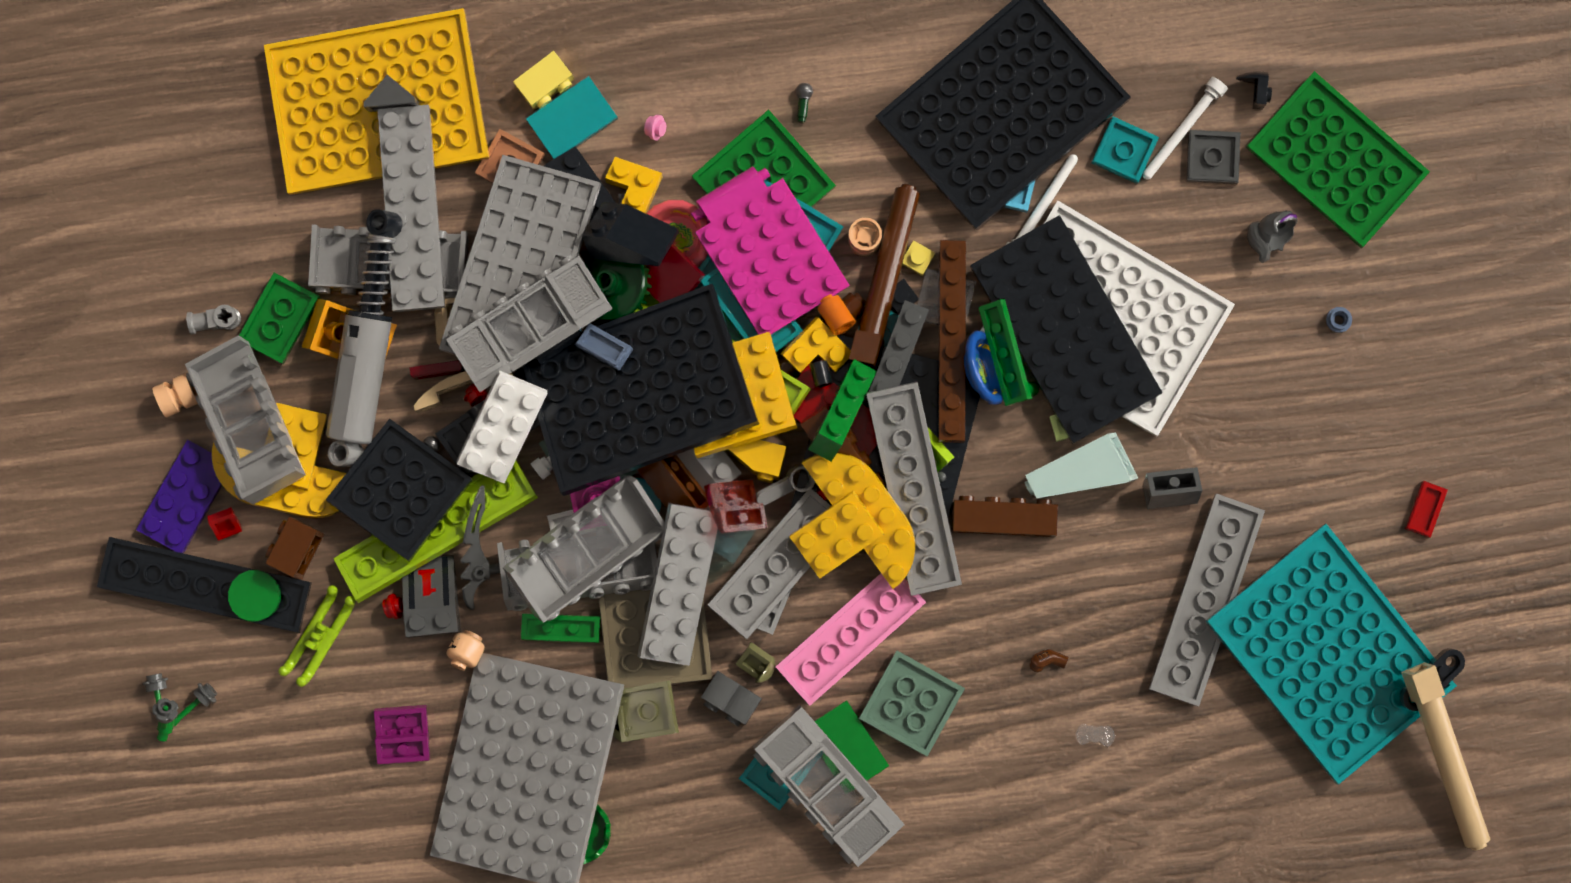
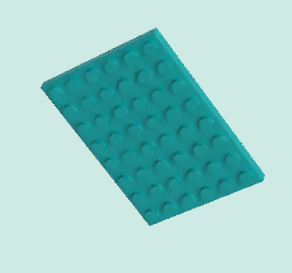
M1323 524L1206 620V623L1338 785L1420 717L1419 711L1408 710L1400 702V692L1406 686L1401 672L1424 662L1429 663L1434 657L1327 524ZM1453 680L1443 689L1445 695L1442 698L1457 687Z

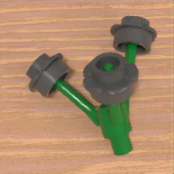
M162 673L146 676L147 681L142 683V685H145L146 692L154 691L156 704L153 705L152 713L155 715L156 720L159 721L157 739L162 742L167 741L168 735L173 731V727L198 704L202 703L208 707L211 703L216 702L215 696L217 692L209 683H206L204 686L202 683H198V688L193 691L197 698L178 714L177 710L179 707L175 701H170L167 698L161 699L160 690L167 688V677L162 678Z

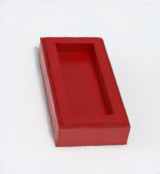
M1422 481L1405 530L1431 538L1448 489Z

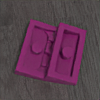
M427 705L374 709L377 764L430 760Z

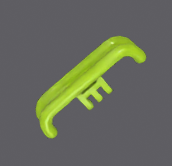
M330 585L327 588L325 598L289 658L278 670L280 676H287L294 669L307 647L317 650L303 674L296 680V684L299 687L306 686L312 679L355 606V598L347 596L345 604L331 628L324 625L322 621L338 594V589L334 585Z

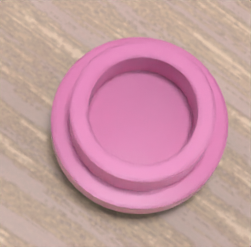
M649 116L646 120L644 132L650 139L658 140L665 134L666 122H664L663 116Z

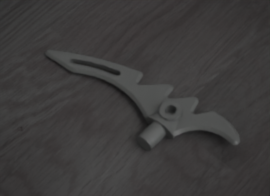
M480 486L474 499L463 539L464 544L471 545L461 559V563H469V565L460 576L462 580H470L462 589L464 602L470 610L475 608L474 594L479 585L489 579L491 574L500 573L499 563L489 564L480 545L479 528L485 511L484 486ZM481 503L480 508H479V511H478V513H477V517H476V521H475V526H474V531L471 533V531H472V526H473V521H474V517H475V514H476L478 505Z

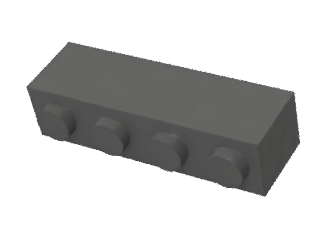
M906 300L904 301L869 392L900 385L929 309Z

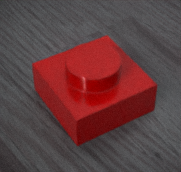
M232 507L207 516L208 523L218 541L242 532L241 524Z

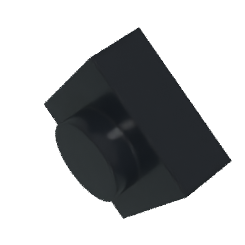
M905 279L897 283L892 302V308L897 315L900 314L905 300L911 303H916L919 300Z

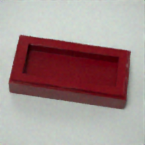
M459 360L409 367L410 375L415 380L465 372Z

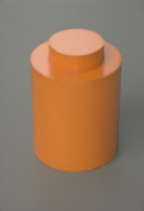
M829 294L820 300L821 304L818 307V311L835 336L846 332L856 323V320L839 295L832 296Z

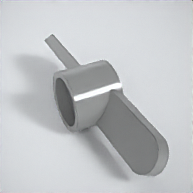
M795 465L788 470L785 478L760 490L756 494L755 499L760 505H767L793 490L799 492L809 491L813 488L815 481L804 466ZM799 469H804L809 476L808 483L802 488H797L793 483V475Z

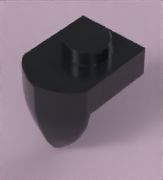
M1253 71L1236 77V80L1254 84L1252 109L1263 110L1267 102L1270 103L1272 87H1268V72Z

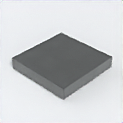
M1189 130L1186 182L1238 184L1241 132Z

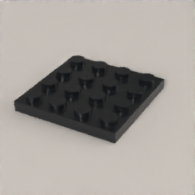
M389 418L326 501L410 562L473 480Z

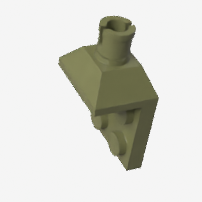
M671 681L624 688L613 733L616 739L620 742H628L679 733Z

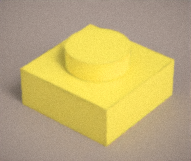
M913 240L904 256L902 265L923 276L935 256V252Z

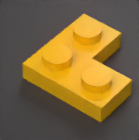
M614 157L605 181L608 184L627 190L621 204H627L647 213L663 176L661 172Z
M815 317L784 349L781 355L800 373L817 355L823 361L826 360L828 366L836 372L849 359L851 350L818 317Z

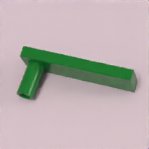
M1005 299L978 307L1005 406H1012L1032 399V397L1038 394L1039 387L1035 382H1027Z

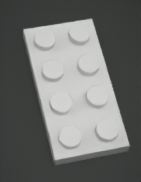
M499 370L457 458V465L505 483L547 396V390Z

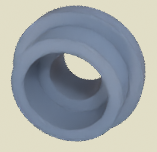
M1343 307L1331 309L1326 316L1328 328L1336 333L1345 332L1352 324L1351 313ZM1335 316L1342 317L1343 323L1341 325L1335 323Z

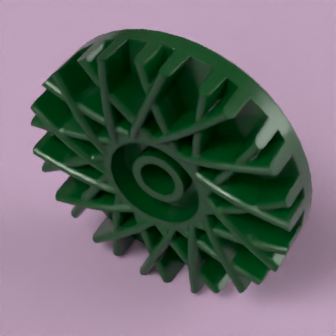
M590 258L586 260L585 266L612 307L610 311L597 318L598 320L607 323L634 313L636 309H643L641 304L647 303L643 298L645 294L650 295V292L646 289L652 288L647 283V278H651V275L648 274L650 272L649 268L641 264Z

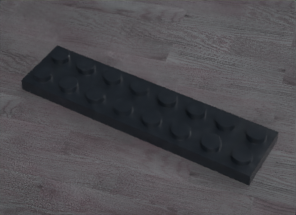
M109 537L97 587L244 620L232 611L228 602V591L232 581L239 574L255 569ZM268 573L276 580L280 587L281 601L273 615L263 621L253 623L300 633L312 582Z

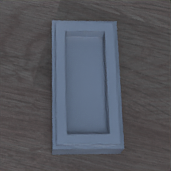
M591 323L588 324L575 344L578 348L618 371L633 351L630 345Z

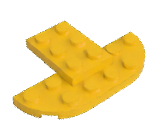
M276 403L306 476L255 504L240 500L233 489L235 482L224 468L225 458L223 454L219 453L213 442L212 463L215 474L225 490L236 499L250 505L306 518L328 517L339 511L330 505L326 499L346 473L315 466L327 414ZM270 428L265 446L275 441ZM237 448L241 459L254 452Z
M837 453L832 462L819 455H814L804 460L802 464L832 504L831 507L789 536L819 579L864 549L892 589L897 587L907 576L913 564L915 537L907 517L877 475L867 464L851 455Z

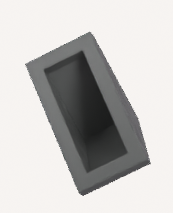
M389 75L385 76L364 101V108L368 112H377L378 109L419 105L417 99Z

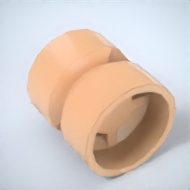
M871 218L856 220L849 229L848 244L850 249L860 256H869L878 250L882 239L880 225Z
M187 373L173 378L171 384L164 382L152 388L157 404L166 418L179 413L180 407L188 409L198 404L196 401L198 394L195 387L190 385L186 377Z

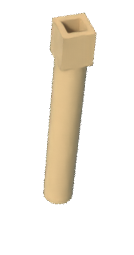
M1424 662L1401 673L1410 699L1417 705L1464 845L1472 850H1480L1487 846L1486 843L1490 841V836L1442 699L1445 693L1436 666Z

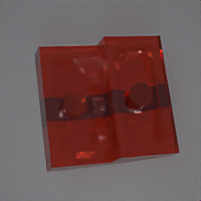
M753 480L712 483L704 486L711 514L721 534L768 528L763 503H757Z

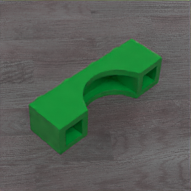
M855 359L852 361L835 392L836 396L808 450L832 462L850 430L874 379L876 370Z

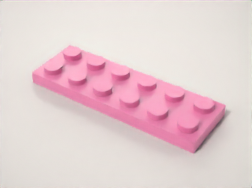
M879 574L781 661L776 668L810 706L921 608L926 601L919 594L911 596L909 584L905 578L897 587L892 589L884 576Z

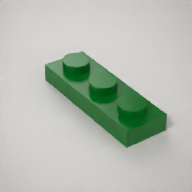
M522 614L521 640L599 643L600 617L558 615L553 620L543 623L533 614Z

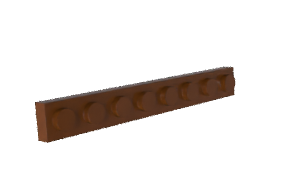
M940 240L938 442L964 443L966 241Z

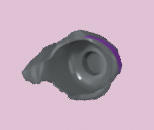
M1287 210L1274 212L1265 216L1261 221L1250 224L1247 240L1251 248L1259 254V261L1261 263L1270 260V253L1277 249L1283 251L1284 245L1291 240L1294 235V226L1298 222L1296 214Z

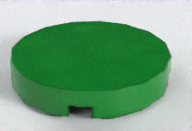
M248 570L239 574L232 581L228 591V602L232 611L239 618L250 622L263 621L273 615L281 601V590L276 580L270 574L260 570Z

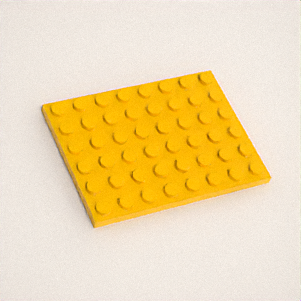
M464 8L264 45L286 188L289 195L383 178L378 111L368 112L364 108V101L386 75H389L413 95L419 102V105L430 106L435 169L490 159Z

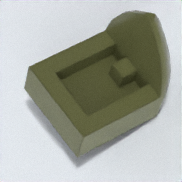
M751 642L738 658L735 665L756 678L755 683H762L772 677L775 670V659Z

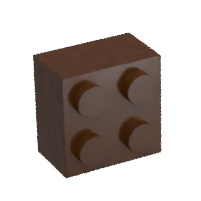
M289 517L287 521L283 520L277 531L279 537L275 544L272 543L269 546L265 558H267L265 564L293 578L302 580L325 534Z

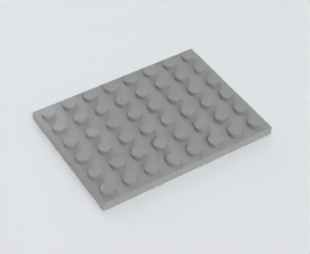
M483 653L473 670L430 856L537 883H579L624 684Z

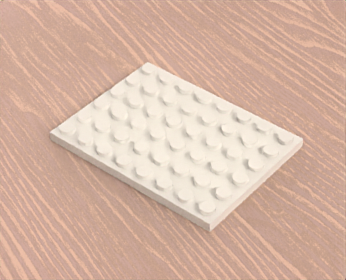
M1057 201L1045 223L1059 215L1061 216L1163 392L1161 395L1122 417L1157 437L1235 304L1060 201Z

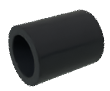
M826 360L809 365L815 388H822L833 384Z

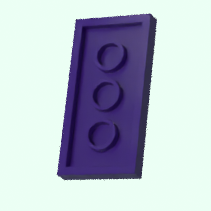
M189 440L186 441L138 525L137 531L175 552H185L222 487L213 468L211 452Z

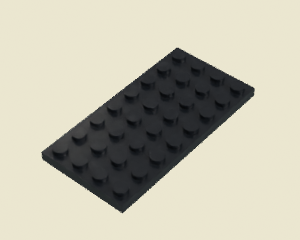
M1060 215L970 265L991 303L1005 299L1019 352L1072 444L1163 393Z

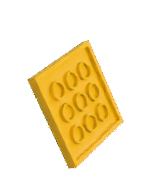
M770 332L733 342L759 425L694 448L697 459L797 429Z

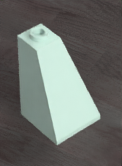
M1115 432L1106 434L1025 475L1027 478L1025 485L1031 495L1035 494L1036 498L1128 483L1138 479V476Z

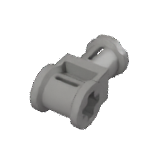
M220 305L216 309L206 310V312L193 314L192 312H187L186 320L190 334L194 335L197 331L208 329H236L241 323V314L237 309L229 305ZM227 312L232 314V317L228 318V322L223 320V317L227 316Z

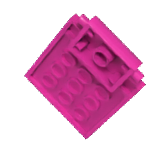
M752 166L696 200L699 208L693 211L691 215L696 222L703 217L707 220L708 224L697 230L695 235L757 334L770 332L772 335L821 304L820 300L829 294L835 296L850 285L784 179L782 178L767 188L764 180L770 177L768 170L764 168L757 172Z

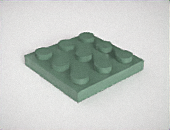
M896 650L859 719L928 757L965 688Z

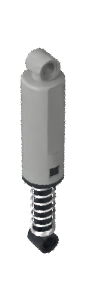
M380 209L371 211L366 220L367 229L371 233L368 235L369 241H367L370 245V250L365 252L369 255L368 261H364L367 269L362 272L365 275V281L360 282L364 286L363 292H359V295L362 296L361 302L357 303L360 306V311L346 309L326 430L328 438L337 440L330 445L328 450L329 460L335 466L352 467L364 452L361 444H370L373 437L392 317L384 316V312L380 309L381 305L385 304L382 297L384 294H387V291L384 290V285L389 283L385 280L386 274L391 273L387 270L388 264L392 263L389 255L394 252L391 249V243H395L396 239L394 237L402 229V219L397 213Z

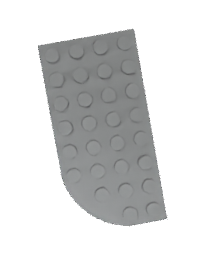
M502 155L439 346L441 351L455 355L446 341L450 337L448 331L459 324H462L463 328L472 323L470 317L481 310H484L485 313L490 312L494 309L492 304L500 298L506 296L509 300L517 295L514 291L516 288L526 282L531 286L539 281L536 276L550 268L553 272L561 267L558 262L571 254L574 258L579 255L583 243L582 235L589 225L600 191V182ZM541 288L520 302L541 336L547 335L555 326L560 310L546 288ZM514 306L489 321L511 357L536 342Z

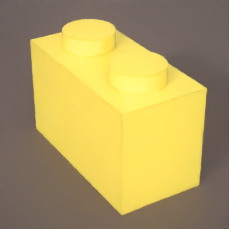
M552 51L515 79L513 83L531 108L535 110L538 107L541 109L552 101L551 97L556 93L562 94L572 86L571 82L574 78L558 55Z

